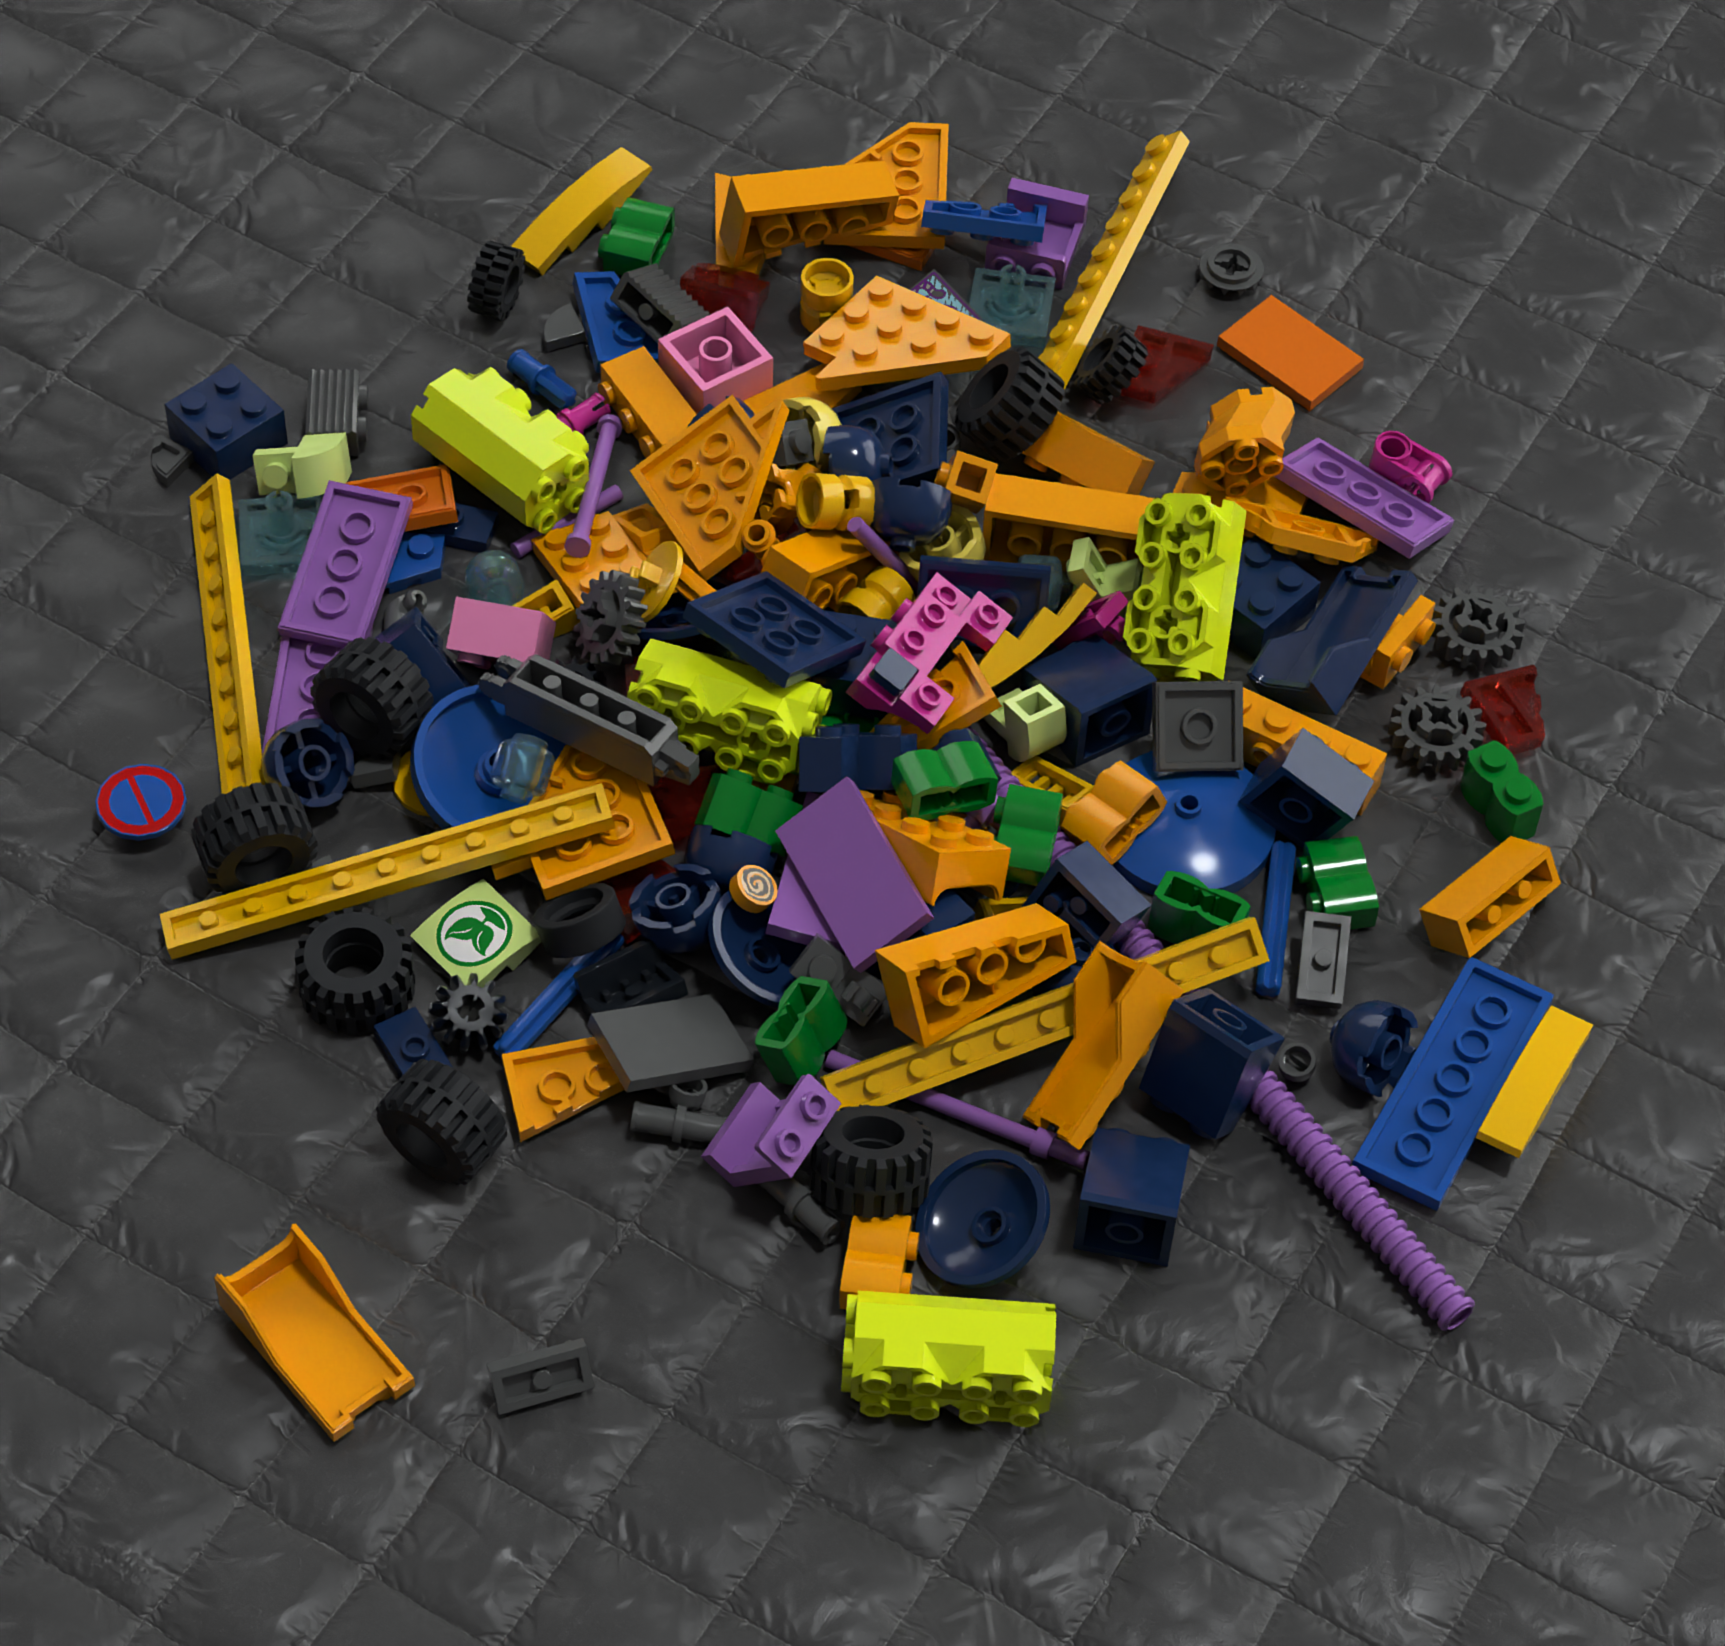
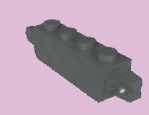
M537 654L529 656L524 662L515 658L512 659L510 656L501 655L494 665L497 674L501 677L485 672L477 683L484 695L505 705L507 716L653 787L662 777L690 785L700 774L699 756L686 749V745L678 740V727L669 717Z

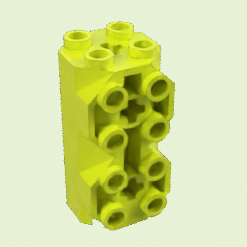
M492 367L475 375L470 373L467 375L463 371L454 368L428 384L423 393L428 398L423 409L416 405L411 414L412 437L415 442L525 526L534 528L540 533H548L555 526L556 522L570 512L578 513L585 485L589 481V460L586 456V453L589 451V445L580 432H572L570 427L557 419L555 414L548 409L531 417L528 413L531 409V401L527 394L520 388L515 389L512 384L503 379Z
M1166 493L1161 499L1158 497L1153 499L1146 506L1145 513L1139 518L1135 553L1139 556V560L1144 565L1141 586L1134 592L1133 599L1127 603L1123 638L1132 651L1131 659L1151 672L1157 679V682L1224 681L1247 512L1234 501L1223 499L1222 507H1217L1210 503L1211 496L1190 493Z
M651 638L638 657L635 667L636 670L641 671L637 683L631 681L627 693V698L669 717L678 727V740L686 745V749L696 755L702 749L715 752V762L721 769L727 771L728 768L741 771L754 777V781L765 784L776 783L782 780L783 776L787 773L799 776V737L815 735V727L826 726L821 724L822 716L827 714L832 699V690L823 688L820 684L803 680L783 688L769 682L763 673L751 665Z
M859 1290L857 1295L847 1294L841 1392H851V1398L860 1402V1412L870 1417L898 1414L911 1415L915 1419L928 1421L939 1416V1409L941 1407L951 1404L959 1409V1418L966 1423L981 1424L986 1421L1010 1422L1018 1427L1034 1426L1039 1422V1414L1045 1413L1050 1409L1053 1378L1050 1377L1052 1376V1366L1054 1365L1056 1306L1049 1303Z

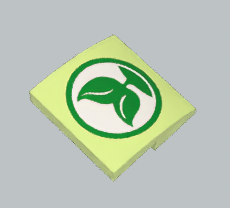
M484 879L471 885L445 903L410 935L451 976L458 975L465 986L470 974L476 973L478 975L477 986L481 988L484 987L487 981L493 980L506 966L514 971L541 943L536 928Z

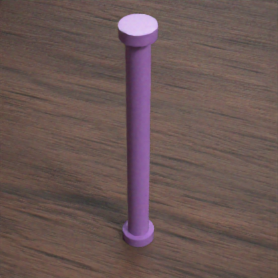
M612 414L603 415L598 420L597 432L599 436L589 469V481L584 488L573 532L567 536L564 547L566 552L576 558L585 557L590 552L592 543L589 535L614 441L620 436L623 428L620 418Z

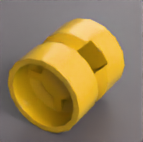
M834 258L815 259L802 270L800 320L808 331L814 333L853 297L854 275L851 268L845 262Z
M808 473L799 483L796 494V512L799 522L804 528L832 530L835 528L839 531H849L847 524L853 517H860L869 527L873 522L875 488L868 477L849 475L837 477L835 474Z
M877 566L862 579L858 587L848 592L836 604L834 612L891 620L892 615L906 598L914 602L915 594L909 583L898 572L887 566Z

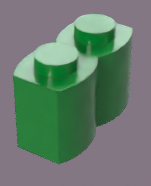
M631 197L625 200L622 208L616 207L612 216L611 230L609 234L602 235L598 247V257L603 258V271H614L617 275L622 276L625 272L657 263L659 266L661 257L665 253L675 229V208Z
M1495 740L1468 751L1460 782L1461 791L1466 801L1476 811L1484 815L1485 823L1490 833L1500 843L1510 836L1524 840L1535 836L1544 805L1543 797L1536 784L1519 772V767L1513 754L1504 745Z
M960 741L952 742L937 751L930 749L912 750L893 759L891 784L909 817L932 820L951 811L970 812L993 804L996 799L998 778L978 742Z
M728 768L726 775L713 773L694 824L713 826L712 832L719 835L731 836L733 830L744 833L772 846L770 853H778L779 857H785L787 851L775 830L802 811L803 806L792 801L794 793L770 784L766 791L751 785L754 777Z
M1009 784L1007 796H998L993 823L1001 825L998 836H994V840L1011 848L1006 875L1007 881L1037 886L1049 870L1062 811V793Z
M1358 836L1304 842L1302 857L1296 858V874L1299 883L1306 884L1309 892L1306 897L1307 911L1351 916L1350 930L1375 927L1379 911L1378 897L1372 877L1368 872L1364 850Z
M1166 871L1154 892L1147 927L1159 938L1178 944L1249 917L1251 906L1234 893L1221 889H1209L1203 882L1191 875L1176 871Z
M800 976L783 993L778 1010L760 1027L755 1039V1045L776 1082L795 1086L802 1075L810 1074L814 1077L823 1064L825 1052L832 1048L843 1035L847 1026V1017L827 980Z

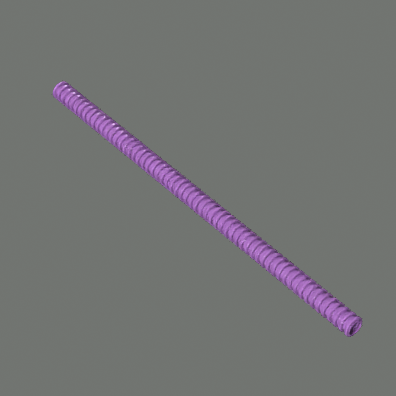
M971 725L967 727V729L979 736L978 732L972 729ZM981 739L1002 777L997 785L996 794L1006 797L1009 784L1023 785H1020L1019 779L1012 775L1008 767L1004 766L1003 761L996 757L995 752L987 746L985 740ZM1060 826L1057 831L1050 867L1057 858L1077 847L1075 843L1070 842L1066 833L1061 832ZM1142 920L1137 923L1129 935L1113 944L1117 952L1133 960L1163 949L1162 943L1154 939L1153 933L1146 929ZM1194 989L1189 992L1183 993L1181 997L1199 991L1201 989ZM1267 1070L1249 1102L1251 1104V1111L1254 1114L1260 1115V1121L1264 1125H1269L1268 1128L1272 1135H1278V1142L1282 1146H1287V1152L1290 1156L1296 1157L1297 1164L1300 1167H1306L1305 1172L1310 1178H1315V1185L1321 1189L1325 1188L1323 1191L1324 1195L1328 1199H1334V1207L1338 1210H1343V1217L1348 1221H1352V1227L1355 1231H1362V1239L1365 1242H1371L1370 1247L1374 1253H1381V1261L1384 1264H1390L1389 1269L1393 1275H1400V1283L1403 1286H1410L1408 1289L1412 1297H1419L1418 1303L1422 1308H1429L1428 1315L1431 1319H1438V1327L1446 1331L1454 1329L1463 1323L1473 1311L1474 1300L1471 1297H1464L1465 1290L1461 1286H1454V1277L1448 1274L1445 1275L1446 1270L1442 1264H1435L1436 1257L1433 1253H1425L1427 1250L1426 1245L1420 1241L1416 1242L1417 1236L1413 1231H1406L1408 1227L1405 1221L1397 1220V1212L1394 1209H1388V1202L1384 1198H1378V1190L1374 1187L1369 1188V1180L1363 1176L1359 1177L1361 1173L1357 1166H1350V1158L1346 1155H1341V1148L1336 1144L1332 1145L1333 1141L1330 1135L1323 1134V1127L1318 1123H1314V1118L1310 1113H1304L1305 1108L1302 1103L1295 1102V1095L1292 1092H1286V1085L1281 1081L1277 1082V1075L1273 1071Z

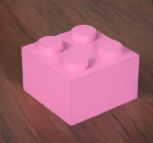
M725 307L658 339V365L696 414L708 404L715 408L726 399V396L733 394L734 397L744 401L773 387V357L729 307Z
M456 596L446 649L458 656L457 662L469 664L486 671L491 668L492 664H496L501 655L510 656V658H515L521 662H524L529 656L534 654L549 660L556 622L542 611Z

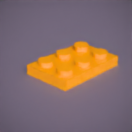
M609 511L595 514L589 535L592 544L589 554L585 557H573L566 552L564 547L566 538L573 532L575 523L563 528L550 530L544 535L531 539L533 553L553 579L559 581L566 595L576 608H579L580 604H584L581 598L582 592L589 593L591 591L589 581L591 579L599 580L601 571L610 572L611 570H616L629 574L631 566L640 569L642 561L647 559Z

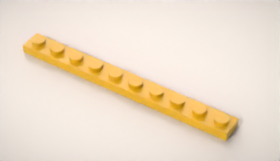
M1181 130L1166 136L1163 134L1158 135L1146 145V152L1140 164L1133 170V177L1126 191L1119 197V204L1113 216L1106 223V230L1101 240L1092 250V257L1085 271L1078 277V284L1071 298L1065 303L1063 314L1057 325L1051 330L1049 334L1050 339L1043 353L1038 356V359L1061 377L1065 384L1064 390L1190 142Z
M216 473L189 497L222 794H227L233 791L232 789L240 786L243 788L250 786L252 783L260 782L262 785L266 784L262 776L261 739L231 485L229 479Z
M602 783L160 913L167 950L173 960L321 916L332 911H338L614 829L615 824Z
M1247 917L1135 959L1137 962H1143L1144 960L1182 988L1184 990L1183 993L1270 961L1255 917ZM1074 982L979 1017L926 1048H923L917 1042H912L820 1077L822 1085L841 1102L837 1111L848 1106H885L1073 1035Z

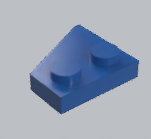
M404 532L385 587L389 594L405 590L413 584H425L441 579L446 550L445 534Z

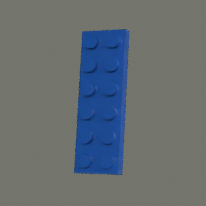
M1469 958L1355 1156L1352 1166H1357L1360 1170V1175L1438 1211L1477 1140L1478 1130L1534 1031L1550 1008L1554 994L1476 958Z

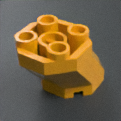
M1261 387L1262 394L1251 395L1249 388L1237 389L1211 405L1209 412L1211 421H1207L1206 433L1199 442L1194 462L1198 480L1216 491H1225L1226 495L1230 497H1240L1247 494L1250 489L1283 471V445L1290 435L1295 410L1292 399L1274 387Z

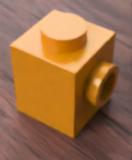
M957 450L948 463L941 462L934 484L951 491L952 504L967 508L970 512L977 514L986 505L998 464Z

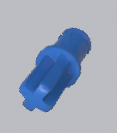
M524 349L516 350L509 357L507 369L527 383L531 393L542 395L561 410L575 404L576 390L558 377L556 370L551 365L541 364Z

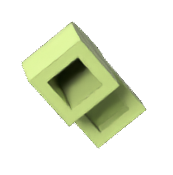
M346 432L304 435L298 447L256 449L253 454L259 495L297 493V499L315 497L325 493L329 480L345 484L352 473Z
M1090 537L1073 541L1071 556L1066 563L1067 575L1070 582L1074 584L1073 591L1084 582L1097 592L1090 603L1119 590L1130 601L1133 599L1134 592L1141 586L1144 566L1139 558L1107 565ZM1127 605L1117 614L1124 619L1126 618Z
M1041 684L1025 691L1017 688L998 697L997 699L1002 707L983 717L1007 741L1008 755L1019 762H1024L1063 743L1067 734L1065 706Z

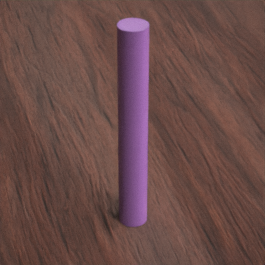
M613 485L601 492L595 514L623 499L622 491L617 485ZM570 512L556 522L551 530L574 524L577 513ZM537 530L532 531L510 544L512 552L520 559L533 551L531 539L544 534Z
M853 517L848 522L847 529L883 566L895 570L904 577L911 586L915 596H917L918 582L910 574L902 559L860 517Z

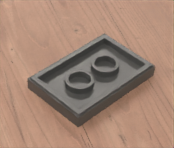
M714 994L591 1013L587 1024L626 1092L750 1071L754 1058Z

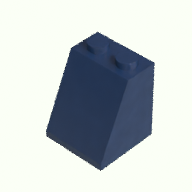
M1096 634L1083 641H1074L1063 650L1045 658L1040 657L1031 661L1022 668L1020 690L1025 691L1041 684L1065 706L1067 734L1064 742L1058 746L1076 768L1150 733L1152 682H1157V679L1147 669Z
M1210 988L1193 992L1172 1001L1139 1089L1150 1095V1102L1160 1110L1168 1113L1175 1112L1189 1122L1188 1127L1197 1135L1216 1140L1233 1132L1285 1038Z
M1097 1127L1079 1202L1073 1249L1168 1267L1190 1145L1178 1143L1167 1137L1151 1138L1131 1134L1120 1128L1104 1129Z

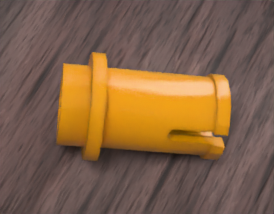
M754 520L748 523L742 532V542L745 548L755 553L760 561L770 546L780 543L776 538V531L773 525L766 520Z

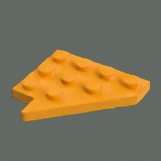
M909 122L845 163L854 164L885 160L899 193V199L892 224L843 238L838 232L830 234L824 239V244L944 249L945 235L934 234L930 232V228L921 227L926 200L946 201L949 124Z
M876 275L803 342L804 355L827 365L815 376L816 389L827 391L923 378L940 371L943 375L977 371L995 356L1011 347V336L1008 332Z
M732 394L629 470L706 581L743 553L745 546L742 542V532L745 526L754 520L790 411L780 397L750 418Z
M566 744L529 804L602 783L615 828L491 865L496 880L533 868L547 901L674 855L675 851L647 783Z

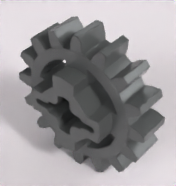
M611 570L610 572L601 571L599 580L591 579L589 581L591 591L589 593L582 592L581 598L584 604H580V607L575 611L577 619L580 620L574 626V632L580 633L576 647L583 649L581 656L583 659H588L593 664L610 667V665L620 666L622 657L629 659L632 656L630 646L632 644H640L641 641L637 633H641V630L646 627L641 614L648 610V605L641 604L640 602L645 595V589L637 588L639 584L638 578L630 577L628 573Z
M1471 585L1469 593L1464 594L1457 587L1453 590L1452 598L1442 595L1439 606L1434 608L1432 621L1436 623L1431 637L1436 638L1433 647L1435 650L1446 648L1445 660L1447 661L1455 657L1461 659V668L1465 669L1469 662H1473L1476 664L1478 671H1483L1485 663L1490 662L1497 669L1500 668L1502 658L1511 661L1514 658L1515 650H1520L1524 636L1525 620L1518 618L1519 606L1507 607L1509 599L1507 595H1503L1498 599L1493 597V588L1489 587L1482 594L1478 593L1475 585ZM1455 616L1454 623L1450 624L1449 621ZM1504 631V636L1499 639L1500 632Z
M1434 684L1431 693H1427L1424 688L1418 686L1416 687L1414 697L1404 693L1402 694L1400 704H1394L1388 727V734L1393 735L1391 746L1392 748H1404L1401 757L1404 761L1412 757L1418 759V769H1422L1426 763L1432 764L1435 773L1440 772L1443 764H1447L1452 771H1456L1460 760L1464 763L1466 762L1468 751L1482 746L1486 723L1480 721L1482 716L1481 708L1470 709L1472 698L1468 696L1459 700L1456 698L1457 689L1455 688L1444 694L1441 693L1440 686Z

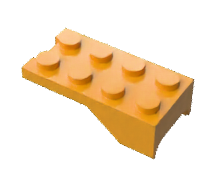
M859 790L927 904L934 906L940 893L952 888L970 887L995 901H1000L1003 898L1011 848L995 841L994 834L984 830L971 829L965 826L966 821L956 816L941 815L932 820L909 817L895 790H883L881 797H874V794Z
M1099 941L1074 978L1073 1040L1024 1112L1023 1118L1037 1128L1047 1129L1050 1124L1058 1129L1056 1132L1057 1137L1080 1150L1085 1141L1095 1133L1099 1120L1112 1100L1121 1093L1125 1080L1137 1062L1148 1052L1150 1042L1162 1026L1172 1001L1181 997L1184 990L1146 961L1137 962Z
M296 1223L291 1224V1230L282 1242L236 1273L227 1277L217 1273L214 1277L219 1305L333 1442L354 1429L353 1421L355 1416L377 1401L387 1400L391 1396L396 1400L415 1387L414 1377L357 1312L325 1257Z

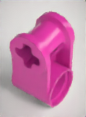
M1386 431L1378 435L1375 440L1368 467L1428 504L1434 498V491L1438 486L1447 484L1452 477L1451 466L1444 457L1429 451L1409 439L1403 433Z

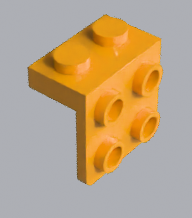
M1420 595L1404 615L1398 613L1362 672L1361 678L1384 689L1397 672L1401 673L1407 667L1413 653L1420 645L1423 646L1427 643L1435 629L1436 623L1432 621L1435 602Z

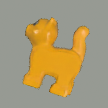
M808 462L798 464L795 470L790 468L779 469L777 464L772 463L762 493L771 495L774 505L772 507L761 505L759 508L761 519L768 521L772 525L779 523L789 528L796 529L801 527L802 525L796 512V494L799 483L806 474L822 473L821 470L810 465Z

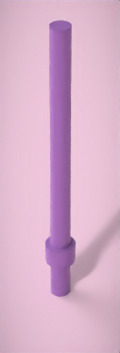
M831 1050L827 1056L825 1067L837 1071L861 1061ZM927 1089L905 1098L1030 1148V1154L1045 1160L1053 1157L1083 1170L1088 1164L1089 1151L1082 1148L1078 1150L1070 1146L1066 1142L1057 1139V1133L1039 1127L1036 1131L933 1089Z

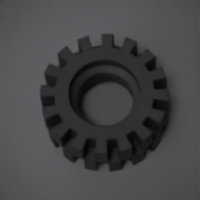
M494 241L486 242L485 247L483 246L480 250V257L477 256L476 268L475 270L472 269L471 272L472 282L468 285L470 293L467 296V302H469L468 309L470 312L501 321L508 318L510 310H513L515 306V298L518 299L520 293L518 291L519 286L523 283V278H521L525 272L523 250Z
M1115 325L1111 330L1106 329L1103 331L1101 338L1097 336L1093 340L1094 344L1091 347L1087 346L1085 348V355L1080 358L1078 366H1076L1071 377L1073 383L1098 404L1110 402L1113 395L1116 398L1121 395V390L1124 387L1127 389L1132 384L1130 380L1133 377L1137 378L1140 374L1138 369L1146 363L1144 358L1148 356L1147 347L1122 325Z

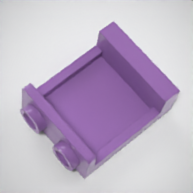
M1011 178L1007 191V203H1013L1015 208L1021 212H1033L1034 204L1047 205L1042 243L1034 242L1032 246H1020L1011 243L1009 238L994 237L993 240L988 241L986 246L984 272L1062 290L1086 225L1089 195Z
M810 1074L802 1075L787 1098L779 1100L761 1082L752 1083L701 1155V1158L733 1187L792 1178L841 1105V1102Z

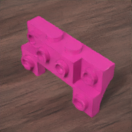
M936 573L914 602L906 598L890 619L896 623V626L892 629L886 624L870 646L876 652L847 689L846 693L866 709L880 710L897 715L928 734L955 699L927 677L929 672L957 635L968 639L985 652H988L1013 617L981 591H978L970 599L939 573ZM889 648L896 651L917 668V672L897 697L890 694L869 677V673Z

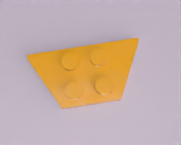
M1224 496L1225 500L1234 501L1247 511L1244 528L1273 544L1272 548L1281 553L1297 555L1298 550L1314 554L1313 558L1320 562L1338 565L1339 560L1353 563L1377 550L1379 540L1359 528Z

